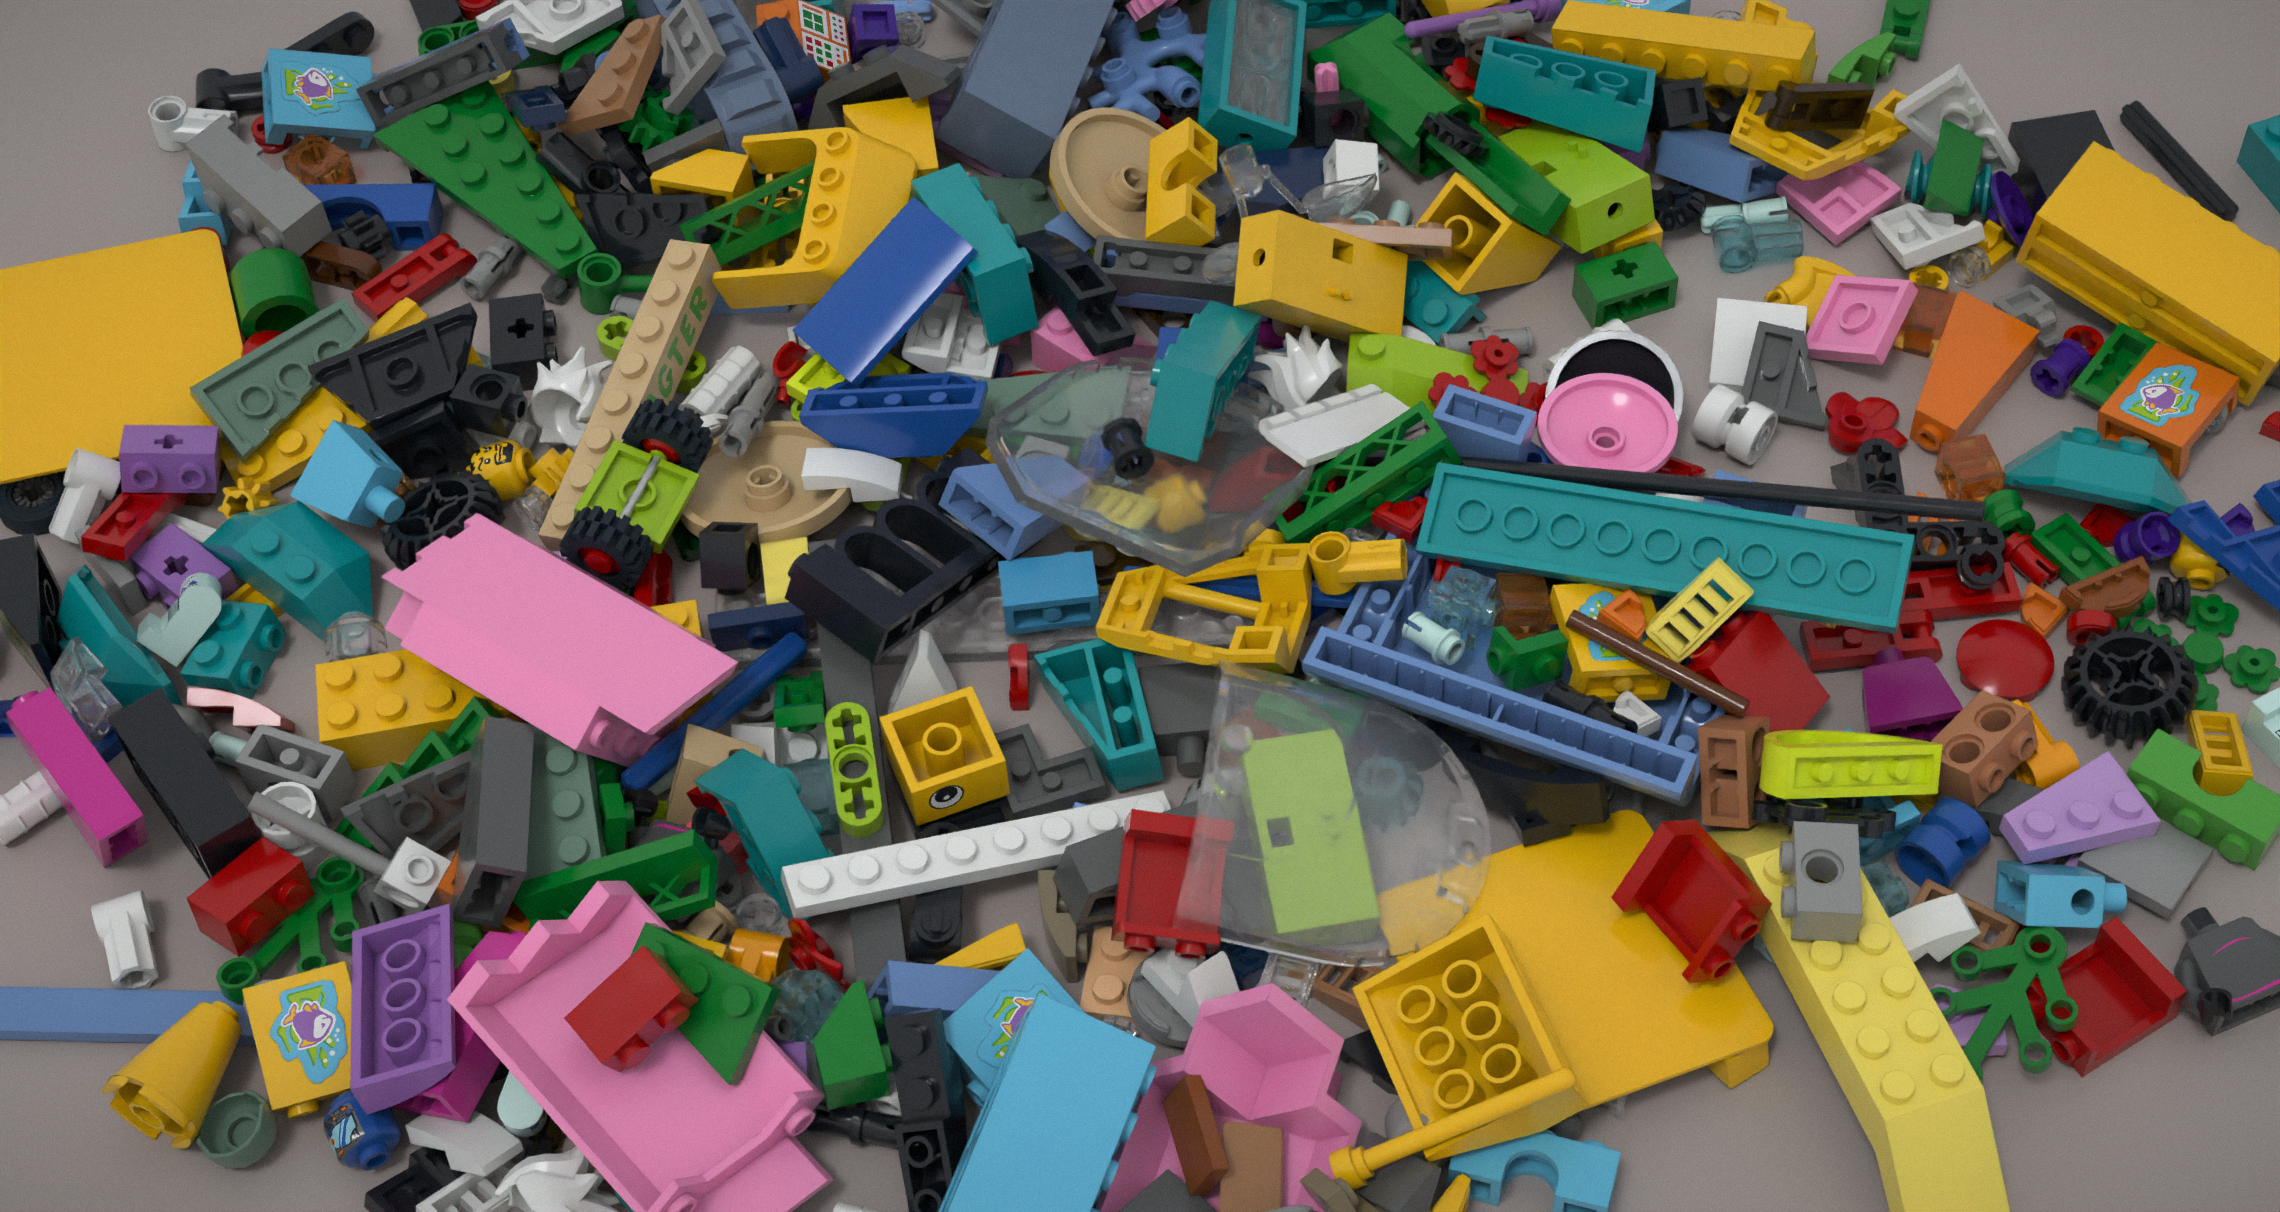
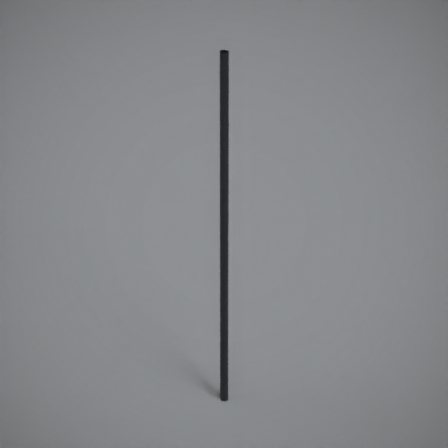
M1219 435L1229 438L1228 454L1254 456L1262 450L1281 451L1266 439ZM1376 450L1366 457L1364 466L1375 467L1384 461L1387 451ZM1459 456L1462 460V463L1459 464L1460 466L1610 489L1983 522L1985 516V502ZM1332 459L1323 461V463H1327V462H1329V461L1332 460Z

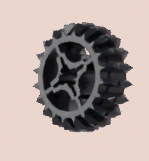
M451 470L443 477L435 474L432 480L426 483L419 481V487L413 491H405V497L403 498L405 502L404 511L396 521L392 523L385 522L380 529L383 537L381 542L390 560L394 562L398 569L403 571L417 562V552L443 535L450 539L464 530V521L476 513L501 526L506 519L503 513L504 507L495 488L481 474H472L469 470H464L459 474L455 470Z
M2130 622L2124 629V632H2117L2109 625L2104 632V637L2091 631L2086 644L2077 642L2072 656H2067V660L2064 663V676L2061 677V691H2063L2064 695L2063 703L2066 711L2073 712L2072 718L2075 721V726L2087 724V731L2090 737L2101 732L2104 733L2108 746L2116 738H2122L2128 748L2132 746L2135 739L2141 738L2147 743L2157 728L2169 735L2173 733V727L2183 728V725L2187 722V715L2192 714V710L2195 709V694L2198 693L2199 686L2197 675H2195L2196 668L2193 659L2186 658L2184 645L2171 646L2172 640L2169 633L2158 638L2153 637V631L2150 626L2143 633L2134 632ZM2154 674L2164 681L2168 690L2159 686V680L2153 677ZM2091 680L2100 685V690L2106 693L2104 697L2093 688L2090 683Z

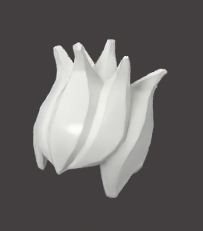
M1308 325L1302 326L1299 341L1288 332L1285 334L1283 346L1286 352L1259 349L1254 361L1267 364L1271 370L1248 373V377L1262 383L1267 388L1276 414L1288 412L1289 410L1341 394L1335 383L1342 373V365L1331 351L1329 339H1326L1320 347L1311 338Z
M580 346L573 359L563 366L553 359L549 361L550 370L540 362L537 363L538 380L530 399L529 410L534 421L541 428L539 443L550 445L565 444L573 450H576L605 386V383L601 384L604 379L600 374L603 370L612 366L611 360L585 367L584 346Z
M576 1146L564 1153H546L525 1158L508 1172L495 1191V1196L498 1197L510 1188L508 1205L518 1207L524 1212H619L611 1207V1205L621 1203L612 1192L598 1189L604 1177L592 1164L588 1165L589 1160Z

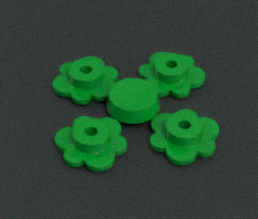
M2209 594L2206 599L2198 595L2191 596L2190 612L2188 618L2183 620L2187 627L2195 628V633L2190 634L2181 644L2184 645L2186 658L2193 659L2196 668L2195 675H2197V680L2199 681L2198 693L2195 694L2196 705L2194 710L2217 711L2218 704L2216 699L2219 695V689L2213 684H2207V678L2200 672L2214 671L2221 664L2223 669L2228 674H2231L2230 681L2235 687L2243 688L2246 686L2251 692L2256 694L2267 692L2271 682H2276L2280 678V669L2275 666L2276 656L2268 649L2259 648L2254 650L2248 645H2242L2237 649L2236 653L2228 654L2224 658L2223 644L2217 637L2218 635L2230 636L2233 633L2234 623L2239 617V610L2233 604L2223 603L2222 597L2217 594ZM2146 618L2138 619L2133 624L2134 632L2143 633L2150 626L2153 631V637L2158 638L2169 633L2172 640L2171 646L2179 645L2178 641L2171 637V628L2165 624L2156 625L2153 621Z

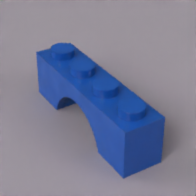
M435 183L304 185L322 202L332 232L344 228L342 225L344 219L362 209L367 218L376 213L383 219L391 233V244L394 251H415L440 235L444 212Z

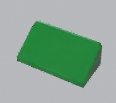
M1942 121L1924 209L1968 216L1984 139L1953 122Z

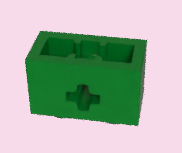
M1655 241L1575 265L1572 297L1593 330L1595 327H1601L1612 319H1620L1625 323L1674 308L1679 277Z

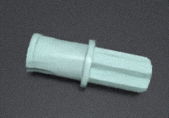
M1781 196L1780 198L1706 207L1704 214L1700 218L1701 230L1703 233L1744 229V233L1749 232L1751 227L1788 224L1786 197Z

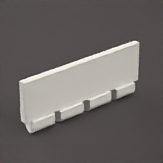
M1369 384L1289 410L1288 412H1282L1261 419L1258 428L1267 441L1306 468L1337 457L1409 410L1410 407L1388 392L1381 393L1382 389L1375 384ZM1425 421L1418 422L1406 430V433L1424 427Z

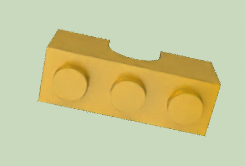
M1190 117L1150 140L1145 239L1148 241L1201 247L1215 239L1216 205L1198 192L1196 188L1203 180L1217 173L1218 140Z

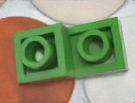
M1886 32L1854 48L1830 71L1827 83L1864 82L1874 89L1882 76L1889 77L1896 64L1897 54L1893 53L1896 34Z

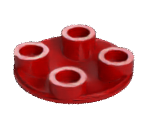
M1995 619L1978 623L1962 635L1956 650V660L1960 669L1959 679L1966 688L1975 691L1984 690L2001 698L2019 699L2022 703L2034 700L2037 692L2047 685L2054 671V655L2047 641L2034 629L2016 621Z

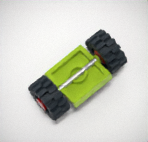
M649 399L644 401L643 405H639L622 434L621 439H624L623 442L614 439L574 508V519L559 547H562L560 550L562 557H567L566 560L612 586L615 585L619 590H625L626 587L632 588L641 576L652 556V552L660 554L699 484L700 474L697 473L712 448L713 438L709 437L711 434L709 427H701L704 421L699 416L693 419L690 416L691 410L685 407L681 411L677 409L678 403L672 401L666 406L663 399H655L654 403Z

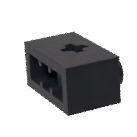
M542 293L489 299L491 368L519 376L523 391L534 390L538 380L537 363L540 362L548 370H550L549 361L552 359L559 364L555 342L550 343V336H557L554 310H546Z

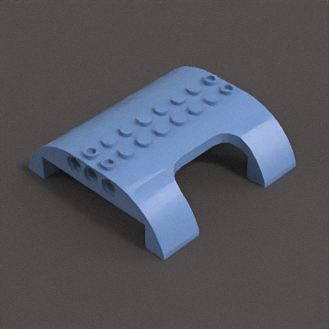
M1449 384L1433 413V417L1449 439L1458 456L1526 462L1537 412ZM1717 469L1713 477L1715 479L1756 482ZM1432 483L1408 497L1405 501H1413L1414 497L1428 499ZM1704 497L1702 503L1805 518L1808 506ZM1388 532L1384 540L1401 538ZM1419 535L1412 544L1405 541L1408 564L1407 579L1362 582L1337 631L1321 626L1302 661L1303 672L1311 678L1546 760L1602 776L1607 781L1681 807H1685L1690 803L1700 787L1698 727L1722 714L1730 715L1728 711L1671 682L1665 699L1642 701L1662 717L1659 731L1645 737L1543 702L1542 698L1546 688L1550 683L1555 685V680L1515 692L1509 690L1502 680L1491 672L1487 663L1486 653L1490 647L1492 629L1503 625L1516 640L1559 629L1558 624H1547L1546 610L1539 604L1534 593L1532 583L1534 575L1461 563L1455 599L1449 598L1445 592L1432 596L1431 592L1437 559L1425 558L1423 555L1417 554L1416 546ZM1562 580L1557 585L1570 583L1578 584V582ZM1650 594L1656 612L1672 599L1671 597ZM1702 603L1712 614L1716 612L1710 604ZM1684 607L1680 610L1697 627L1701 625ZM1417 611L1422 612L1427 618L1447 630L1453 628L1459 631L1461 639L1465 641V649L1460 659L1452 665H1447L1446 663L1442 665L1437 664L1432 660V654L1413 642L1402 637L1404 623L1418 632L1422 631V628L1408 620L1411 614ZM1716 629L1705 641L1710 640L1716 634L1718 629ZM1566 652L1562 678L1558 680L1569 684L1573 669ZM1689 656L1687 657L1685 667L1692 661ZM1606 702V705L1613 710L1615 702Z

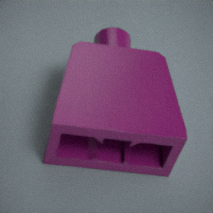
M1887 647L1875 654V666L1866 667L1862 671V705L1866 733L1931 742L1963 709L1960 701L1934 661L1926 656L1904 660L1900 649Z

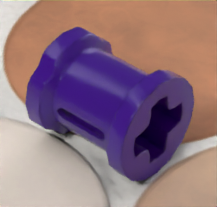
M2064 338L2054 346L2053 353L2046 360H2039L2032 366L2030 376L2035 386L2042 393L2058 397L2067 390L2068 382L2076 375L2080 376L2091 361L2088 351L2078 341Z

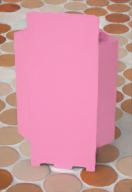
M479 513L464 521V530L450 539L443 535L417 552V562L405 570L400 571L397 568H393L381 576L383 579L404 590L384 628L402 639L400 646L570 748L630 767L668 735L674 722L684 714L685 710L730 677L738 664L737 660L715 648L716 645L549 549L519 537Z
M1274 983L1203 1001L1184 1054L1150 1063L1157 1067L1155 1076L1145 1096L1140 1095L1132 1109L1133 1112L1138 1114L1136 1124L1128 1141L1125 1144L1120 1143L1114 1156V1160L1119 1162L1117 1172L1107 1192L1101 1191L1095 1209L1100 1210V1212H1118L1167 1169L1186 1183L1162 1102L1184 1075H1201L1221 1140L1223 1122H1241L1282 1128L1284 1131L1283 1207L1307 1205L1313 1207L1314 1211L1324 1212L1310 1197L1299 1180L1314 1168H1318L1335 1181L1336 1179L1330 1166L1329 1154L1348 1145L1354 1147L1362 1125V1121L1336 1101L1344 1076L1336 1071L1335 1067L1344 1039ZM1220 1181L1207 1195L1201 1196L1217 1212H1219Z

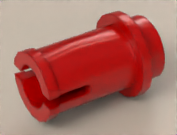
M2019 532L2013 533L2005 540V548L2001 553L2004 562H2010L2030 582L2044 590L2047 588L2044 582L2053 583L2060 574L2061 568L2054 565L2031 544L2032 537L2030 535L2022 536Z

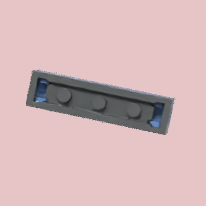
M509 17L386 70L357 88L356 91L375 126L378 127L504 74L528 58L530 54ZM381 90H383V93L387 101L389 102L388 105L384 104L380 98Z
M1097 236L1093 260L1117 288L1114 300L1116 306L1200 314L1210 301L1234 307L1238 260L1237 250ZM1262 316L1261 321L1268 322V317Z

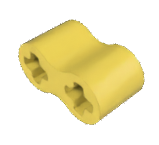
M807 537L760 543L767 605L789 602L785 599L791 579L788 576V571L797 557L803 553L809 554Z

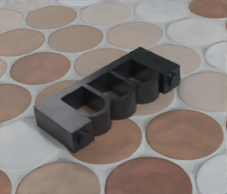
M968 446L953 457H944L938 463L933 473L923 476L917 483L912 499H893L884 503L878 509L872 527L854 526L844 530L836 538L834 548L825 543L810 554L803 553L797 557L788 571V576L791 579L785 599L873 664L997 574L999 572L998 561L1007 560L984 540H979L945 516L943 513L952 515L938 505L954 469L964 466L990 464V462ZM902 540L919 546L944 564V566L939 568ZM1038 541L1037 543H1035L1034 545H1032L1031 547H1029L1028 549H1026L1025 551H1023L1021 554H1019V555L1016 556L1015 558H1019L1021 555H1023L1025 552H1027L1028 550H1030L1032 547H1034V546H1035L1036 544H1038L1040 541ZM859 567L870 569L879 574L905 594L901 597L897 596Z

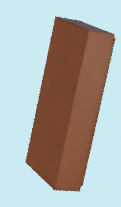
M1184 1075L1163 1100L1162 1104L1190 1196H1205L1227 1173L1230 1166L1201 1075Z

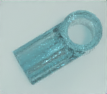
M1728 215L1718 219L1710 230L1719 266L1727 273L1737 274L1751 269L1757 261L1801 257L1803 254V229L1800 220L1749 224L1748 220L1743 216Z

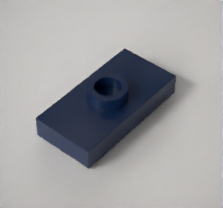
M790 602L717 612L708 615L712 642L716 645L715 648L721 652L745 648L766 649L790 632L797 633L804 640L810 639L806 614Z

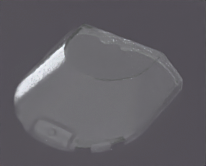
M1119 357L1117 368L1100 369L1101 364L1097 360L1072 365L1056 373L990 419L985 444L1018 504L1073 527L1082 536L1098 538L1116 546L1117 550L1125 555L1138 556L1183 577L1239 555L1301 497L1312 480L1316 466L1314 464L1306 468L1265 439L1259 431V421L1282 413L1285 406L1254 387L1240 382L1236 389L1233 388L1229 404L1224 413L1219 412L1214 421L1216 422V427L1210 440L1204 438L1203 453L1198 462L1151 449L1155 460L1149 472L1137 479L1127 480L1120 478L1116 475L1112 466L1113 454L1104 448L1101 435L1104 427L1117 418H1134L1140 424L1143 432L1141 440L1145 444L1156 387L1150 385V378L1155 364V359ZM1117 433L1118 439L1124 442L1121 434ZM1131 455L1134 463L1137 464L1138 459L1134 455Z
M1219 659L1213 679L1217 683L1197 812L1172 928L1220 934L1221 941L1314 962L1347 967L1386 965L1390 958L1411 952L1416 953L1449 935L1451 930L1469 914L1483 888L1491 856L1490 827L1485 805L1470 773L1450 747L1417 719L1384 702L1352 692Z

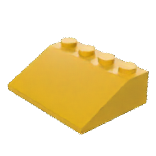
M1489 913L1352 987L1414 1130L1425 1125L1420 1113L1428 1117L1429 1121L1427 1124L1558 1069L1568 1068L1571 1070L1510 940ZM1576 1080L1574 1086L1566 1091L1426 1148L1423 1152L1426 1159L1431 1162L1539 1133L1589 1107Z

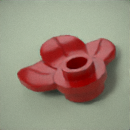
M1838 392L1832 395L1826 404L1825 411L1830 418L1827 425L1828 440L1839 451L1857 453L1862 443L1874 438L1884 439L1890 442L1896 449L1905 446L1908 442V439L1901 432L1893 428L1899 416V410L1889 400L1880 397H1867L1859 402L1847 392Z
M800 918L790 919L787 925L792 935L789 938L792 950L788 953L791 961L805 975L809 976L814 972L818 976L823 977L839 992L845 994L851 985L843 977V965L834 961L835 955L832 949L820 935L811 929L806 920Z

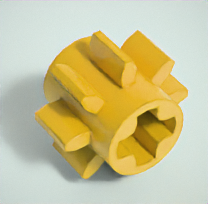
M552 447L528 470L536 478L529 488L544 503L552 495L555 497L574 455L570 448L560 455Z
M252 477L238 478V487L230 486L222 489L226 496L218 511L223 512L225 517L229 519L237 513L276 506L280 504V500L274 499V496L269 491L271 483L261 482L254 485Z

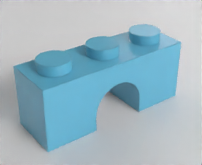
M1546 1129L1539 1133L1452 1156L1448 1170L1447 1188L1458 1175L1460 1176L1463 1173L1471 1179L1469 1199L1499 1206L1503 1189L1510 1180L1521 1175H1533L1546 1181L1554 1192L1552 1212H1609L1621 1152L1609 1149L1608 1146L1598 1141L1585 1140L1579 1142L1559 1137L1554 1132Z

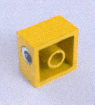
M972 686L879 717L886 755L917 826L1010 794L1005 757Z

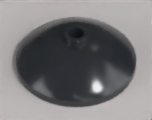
M1608 330L1580 339L1560 356L1548 378L1545 399L1562 383L1582 375L1613 373L1629 376L1657 390L1671 405L1677 419V424H1679L1681 419L1684 391L1681 376L1674 361L1657 343L1634 332Z

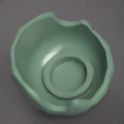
M247 1090L246 1092L230 1093L212 1103L196 1142L207 1158L224 1168H246L263 1159L274 1145L278 1132L277 1117L275 1112L272 1111L271 1105L255 1091Z

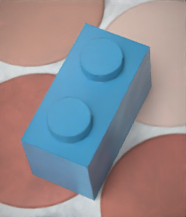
M1070 551L1058 555L1032 558L1019 557L1010 561H998L1006 635L1097 624L1100 617L1093 551Z

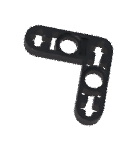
M1874 438L1862 443L1853 459L1852 465L1855 491L1905 495L1897 449L1884 439ZM1870 455H1876L1877 461L1884 463L1879 473V481L1873 482L1876 477L1875 465L1873 462H1867ZM1858 511L1860 527L1915 535L1916 543L1910 571L1956 567L1958 559L1972 546L1976 537L1981 538L1982 544L1993 546L2000 554L2005 548L2003 532L1990 522H1908V515ZM1930 536L1939 538L1946 546V553L1941 556L1927 553L1923 548L1922 539ZM1958 546H1964L1961 552L1957 554ZM1981 557L1976 562L1969 559V566L1990 563H1986L1987 560H1983Z

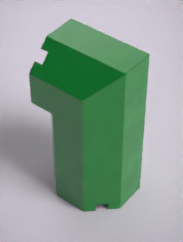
M1390 12L1381 16H1375L1307 53V79L1315 85V66L1319 63H1335L1339 77V90L1351 89L1368 106L1369 125L1364 130L1414 174L1419 175L1420 172L1424 177L1432 180L1454 167L1425 141L1429 132L1425 129L1422 122L1428 112L1437 114L1438 111H1443L1468 124L1472 119L1480 123V110L1426 64L1422 53L1414 56L1409 45L1416 42L1415 39L1408 38L1405 35V25Z

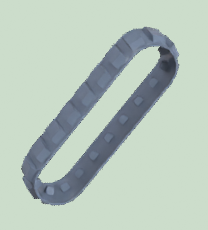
M631 0L637 3L640 19H646L662 14L667 19L681 2V0ZM699 0L727 58L688 104L696 106L695 114L705 116L704 124L716 118L720 120L725 133L723 151L747 155L741 146L743 136L799 131L786 91L734 1ZM750 160L753 180L765 176L766 174H760Z

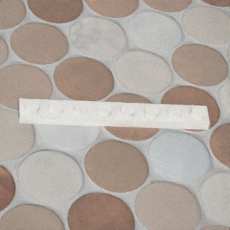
M1162 790L783 866L781 881L794 919L805 918L1057 866L1066 846L1124 826V820L1131 809L1162 813L1170 810L1171 807Z

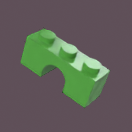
M2157 728L2129 766L2126 774L2157 817L2216 849L2227 859L2241 863L2255 871L2280 835V795L2250 778L2246 780L2238 792L2232 795L2216 796L2204 791L2194 780V774L2203 753Z

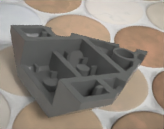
M904 44L886 47V45L879 46L863 55L864 59L853 65L851 61H847L828 71L830 79L818 88L807 130L845 127L842 105L889 100L908 93L911 101L915 102L948 87L962 73L958 66Z

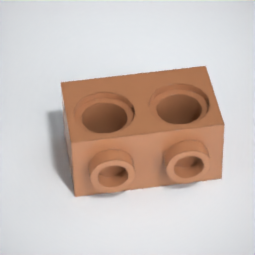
M1981 690L1931 741L1943 744L1938 791L1975 808L1991 793L1996 792L2022 761H2026L2031 757L2038 746L2031 710Z
M1722 714L1698 727L1702 825L1749 829L1759 823L1751 819L1753 801L1766 800L1767 793L1759 788L1764 735L1770 733L1769 717L1743 716L1740 718L1736 715Z

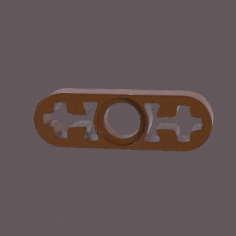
M319 241L300 256L304 260L312 281L351 291L358 289L383 272L380 263L368 253Z

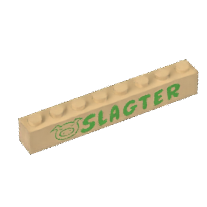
M669 240L538 533L541 541L550 551L561 550L562 547H559L574 519V508L614 439L623 442L624 439H621L622 434L639 405H643L644 401L649 399L653 403L655 399H663L666 406L672 401L719 293L712 283V277L714 272L723 270L710 244Z

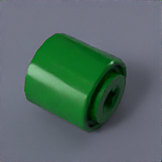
M264 248L243 257L230 272L229 286L240 328L246 341L250 336L260 331L276 330L285 332L320 311L304 260L294 252L281 248Z

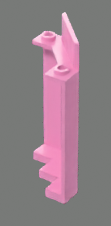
M597 881L568 919L538 920L508 959L477 960L447 998V1001L634 1212H792L834 1180L795 1137L813 1122L815 1118L813 1110L825 1096L764 1030L739 1085H729L678 1028L660 1035L649 1046L650 1052L647 1057L638 1065L618 1072L601 1064L564 1019L566 1015L630 957L645 922L655 923L672 932L626 881Z

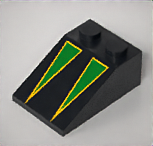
M34 533L0 540V624L7 638L46 687H51L59 700L67 699L65 656L58 645V642L63 640L64 636L56 622L62 602L61 588Z

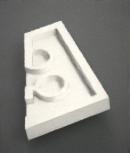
M1960 63L1896 104L1894 116L1935 150L1943 120L1953 122L1984 139L1977 174L1980 173L1985 164H1991L1992 175L1998 171H2003L2009 176L2018 172L2020 158Z

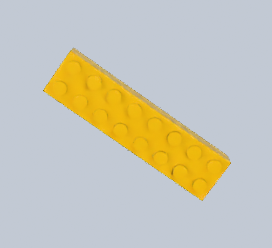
M696 599L650 607L704 638ZM407 649L315 665L319 742L344 751L352 771L384 766L389 762H406L431 729L445 732L474 696L486 699L501 718L512 713ZM712 690L688 709L701 707L713 697Z

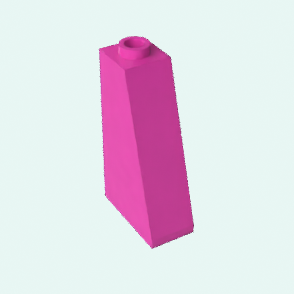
M51 687L40 693L38 691L28 692L14 701L11 706L12 709L6 712L11 730L102 866L106 868L148 843L143 813Z
M489 931L454 971L455 988L477 960L508 959L527 933L513 931L512 934ZM455 1010L456 1068L432 1087L404 1102L391 1106V1109L468 1122L501 1061Z

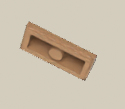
M1223 1122L1222 1143L1230 1169L1220 1179L1219 1212H1265L1283 1207V1129L1241 1122Z

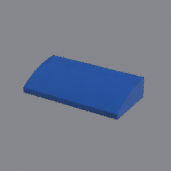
M912 197L792 331L853 386L857 387L975 257L978 251L915 197Z

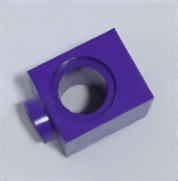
M853 4L848 21L852 65L864 59L863 55L879 46L886 45V47L898 44L899 36L894 4Z

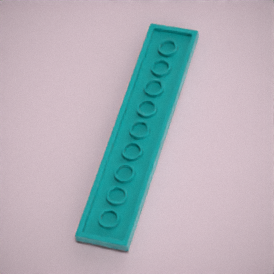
M1437 462L1416 552L1425 558H1440L1444 561L1572 582L1589 583L1615 589L1627 590L1630 588L1634 592L1674 598L1719 557L1754 590L1753 595L1738 609L1761 611L1763 613L1897 634L1916 540L1915 535ZM1713 579L1708 582L1726 601L1732 598ZM1698 593L1694 596V597H1696L1701 603H1708V602H1707L1701 595H1699Z

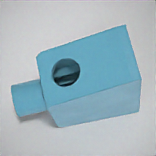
M332 420L290 494L294 499L341 520L368 528L373 527L379 517L387 523L396 521L402 515L405 508L404 500L394 494L402 479V470L362 429Z
M1998 860L1994 911L2025 926L2099 928L2102 925L2103 913L2122 914L2125 911L2127 904L2125 885L2123 883H2107L2105 877L2096 872L2078 866L2042 863L2024 865L2022 862Z

